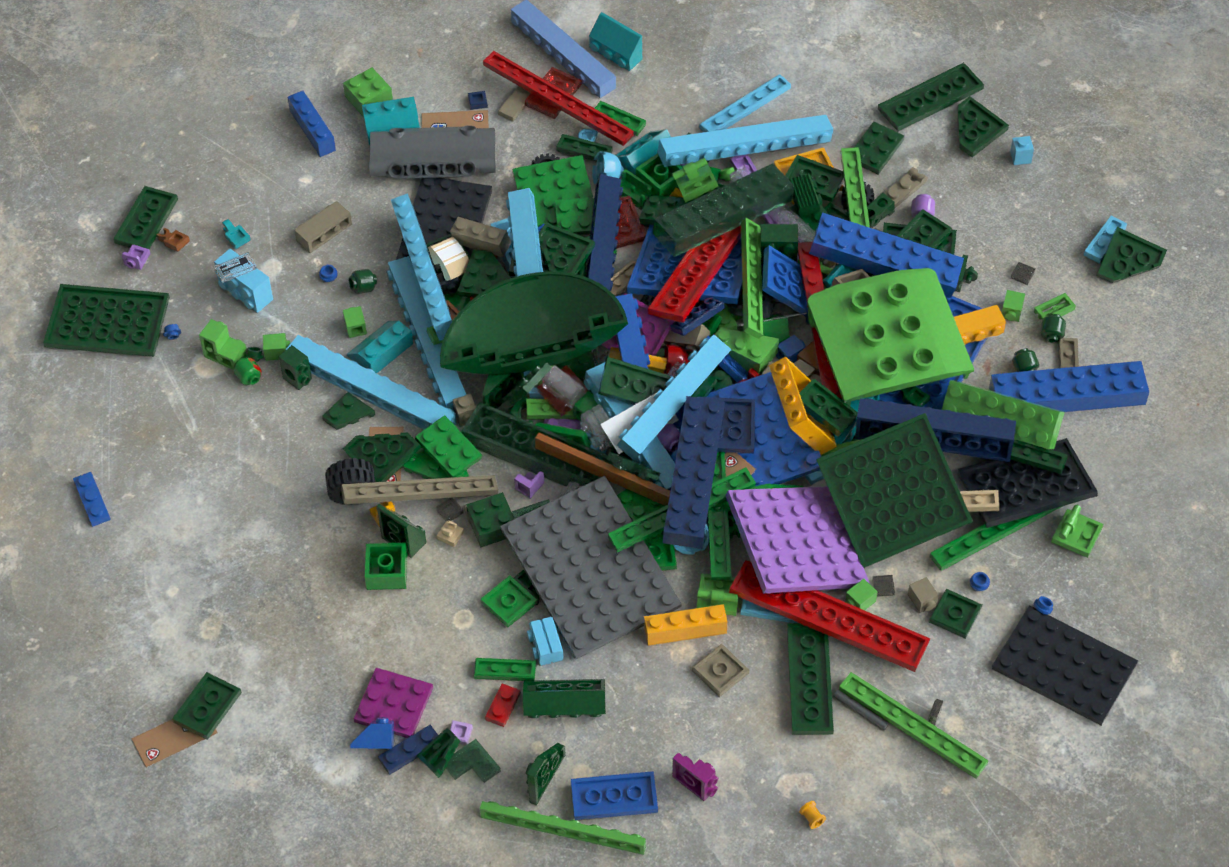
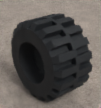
M348 458L339 460L337 463L331 464L325 472L328 497L331 501L341 505H345L341 492L342 484L375 482L373 466L370 465V462L363 459Z

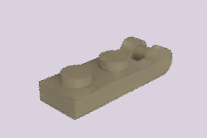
M912 167L905 176L885 191L884 194L895 202L896 208L923 186L928 177L918 173V170Z

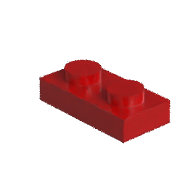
M502 683L485 716V720L505 727L521 695V690Z

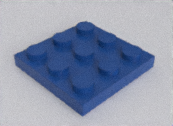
M766 247L764 249L762 290L800 314L807 315L808 308L800 264L773 247Z

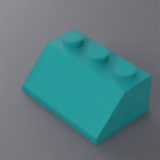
M601 12L589 34V48L618 64L621 68L631 71L642 60V35Z
M414 96L362 105L369 145L370 132L389 131L393 128H420Z
M667 129L650 131L615 156L619 158L624 170L626 169L636 175V168L658 153L659 140L669 138L671 135Z
M399 320L387 321L348 352L347 356L366 369L369 368L377 374L413 345L412 331Z

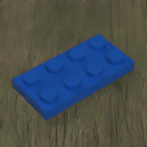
M654 771L571 779L574 820L658 813Z

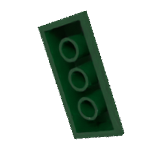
M605 679L524 680L523 716L539 718L540 716L548 715L550 718H558L561 715H569V717L577 718L581 715L600 717L602 714H606Z

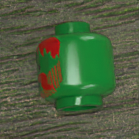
M241 358L235 364L234 374L243 385H254L260 380L262 370L254 359Z

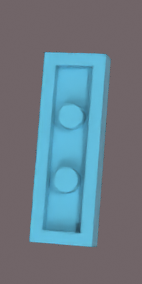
M1110 216L1085 249L1084 256L1100 264L1115 229L1119 227L1125 230L1127 223Z

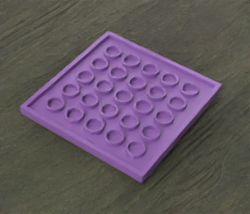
M828 486L728 490L725 494L763 593L852 588L862 579L870 583Z

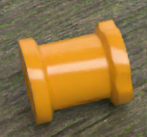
M810 801L800 808L799 813L805 816L811 829H815L825 822L826 817L821 815L816 808L815 801Z

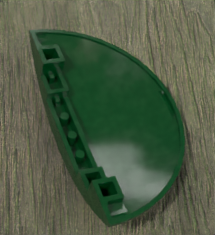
M558 271L524 274L488 288L471 300L457 314L442 342L440 366L448 370L477 374L526 372L534 370L538 365L542 367L546 363L553 366L595 349L628 325V320L616 296L602 284L590 278Z

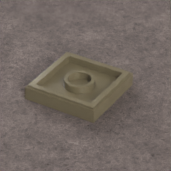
M720 644L694 665L692 672L715 694L721 697L747 676L749 669L723 644Z

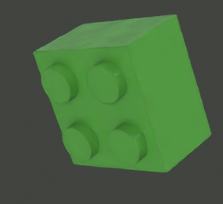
M373 67L343 82L346 99L362 116V105L393 100L392 88Z

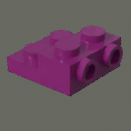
M680 753L673 757L672 777L703 801L715 795L718 790L716 783L719 778L716 776V771L711 764L704 763L700 759L693 764L689 757L682 756Z

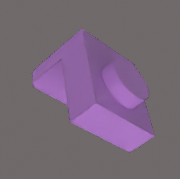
M132 245L128 253H122L124 265L141 270L150 255V250Z

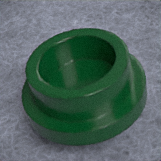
M248 347L245 357L252 358L255 362H258L264 358V353H262V348Z

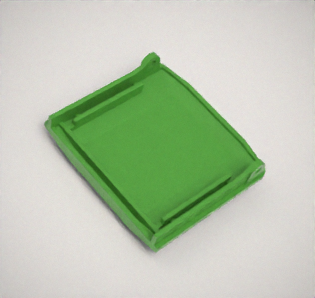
M933 269L898 270L837 284L808 298L810 326L818 332L843 402L849 406L851 401L859 400L860 398L876 396L950 377L963 375L964 379H967L969 374L974 372V367L943 289Z

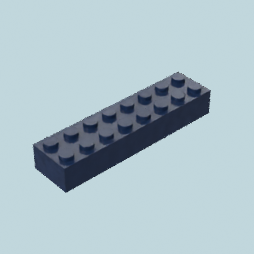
M686 396L663 534V543L698 549L703 547L724 414V401Z
M860 398L855 439H865L926 413L942 452L1010 462L1016 428L1015 420Z

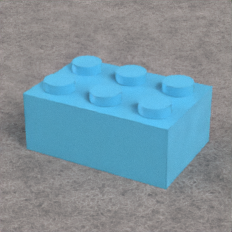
M229 249L214 261L218 284L223 290H228L235 299H240L244 302L248 309H253L258 313L273 300L270 279L251 263L235 267L224 272L225 275H223L220 266L226 264L228 267L222 270L240 264L238 261L242 258L232 249Z

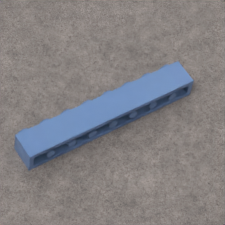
M524 0L511 9V22L513 25L518 26L526 36L533 39L536 45L541 46L558 64L564 66L568 73L573 74L581 84L588 87L592 94L602 98L616 89V76L528 0Z

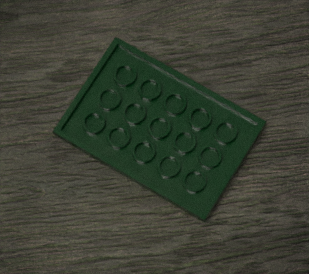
M60 284L43 341L44 347L154 357L170 299L169 293Z

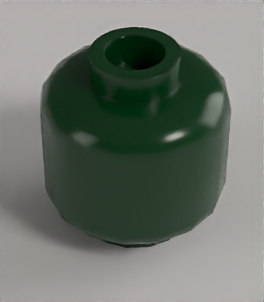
M369 269L353 271L348 280L350 289L354 290L357 294L372 292L375 285H377V277Z
M1048 314L1041 323V336L1047 342L1056 343L1065 336L1066 321L1059 314Z
M1028 348L1015 352L1012 358L1016 372L1035 371L1040 366L1035 352L1028 350Z

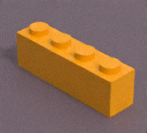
M998 305L954 317L964 345L974 341H981L988 337L999 336L1005 330L1006 320Z
M724 604L644 616V630L648 646L727 634V617Z

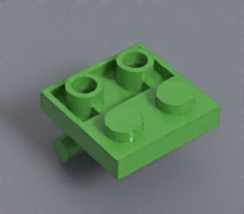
M705 158L695 163L692 161L684 165L682 169L672 173L685 202L694 200L698 196L711 192L714 188L718 187Z
M1074 505L1072 510H1066L1052 537L1051 543L1088 558L1104 524L1079 514L1081 507Z
M701 573L696 608L724 604L726 615L736 616L738 595L729 593L736 577H731V580H711V574Z

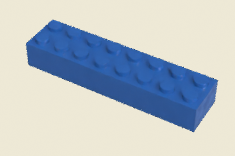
M822 213L809 252L811 255L851 268L863 269L865 272L873 275L907 269H933L937 274L946 298H951L957 287L964 260L962 257Z
M1142 361L991 374L989 390L1063 412L1146 405L1150 392Z

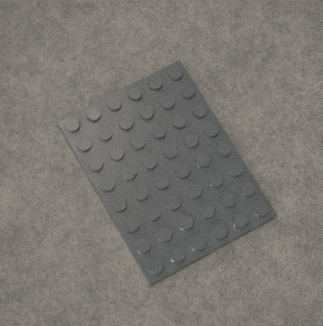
M605 476L500 526L502 533L550 616L553 617L556 627L575 660L644 626V616L670 613L682 606L644 540L618 553L610 542L608 533L631 523L632 520Z

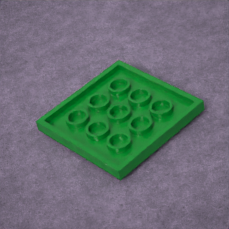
M583 155L512 169L516 189L530 188L534 195L538 227L543 223L557 227L554 200L591 197L593 213L594 198Z

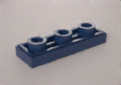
M707 298L704 303L691 310L684 322L676 321L671 324V331L685 336L725 308L724 302L714 298Z

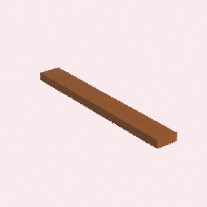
M541 433L537 434L535 438L536 449L599 477L605 476L608 481L664 506L668 505L670 490Z

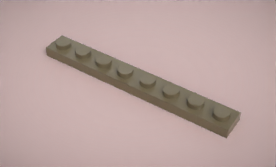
M495 475L342 484L341 486L344 504L496 495L499 490Z

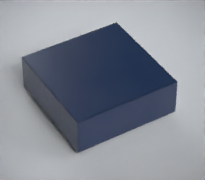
M485 91L468 93L470 110L488 108Z

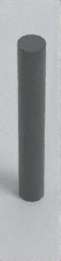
M839 690L835 692L834 697L882 730H886L889 725L887 722Z

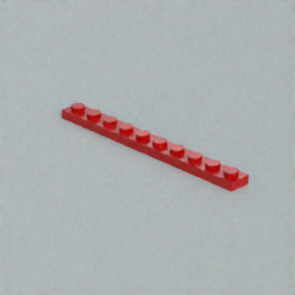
M493 51L483 60V66L616 143L624 146L634 136L633 130L501 54Z
M813 241L798 243V256L806 302H808V298L811 295L824 290L819 258L809 254ZM811 327L820 382L842 400L818 332L815 328Z

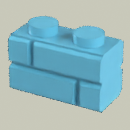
M553 617L530 622V630H527L529 642L534 644V647H532L534 659H538L541 666L551 662L562 661L563 649Z

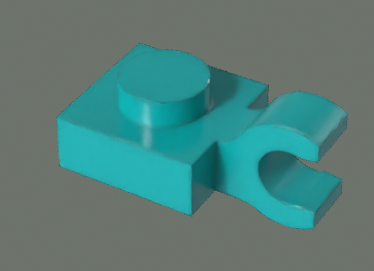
M229 219L222 222L225 226L223 228L226 232L225 238L235 249L251 241L250 235L241 225L235 227Z

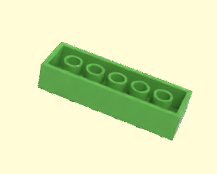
M950 380L942 410L1015 420L1014 439L1046 449L1055 448L1065 413L956 380Z

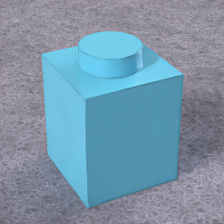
M1030 136L1012 138L1010 153L1013 164L1032 163L1034 148Z

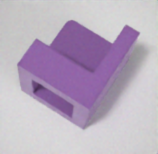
M540 471L537 475L528 472L525 476L518 474L514 478L515 490L531 499L544 484V473Z

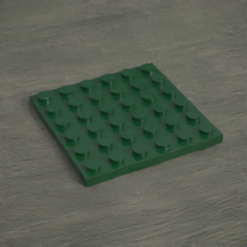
M926 413L816 459L863 568L973 522Z

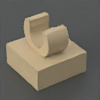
M446 521L437 534V540L455 547L464 533V528L457 526L452 521Z

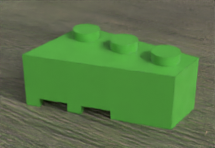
M720 327L715 334L717 338L731 349L728 354L747 372L753 368L761 375L767 368L769 361L771 362L778 353V338L762 336L758 339L746 332Z

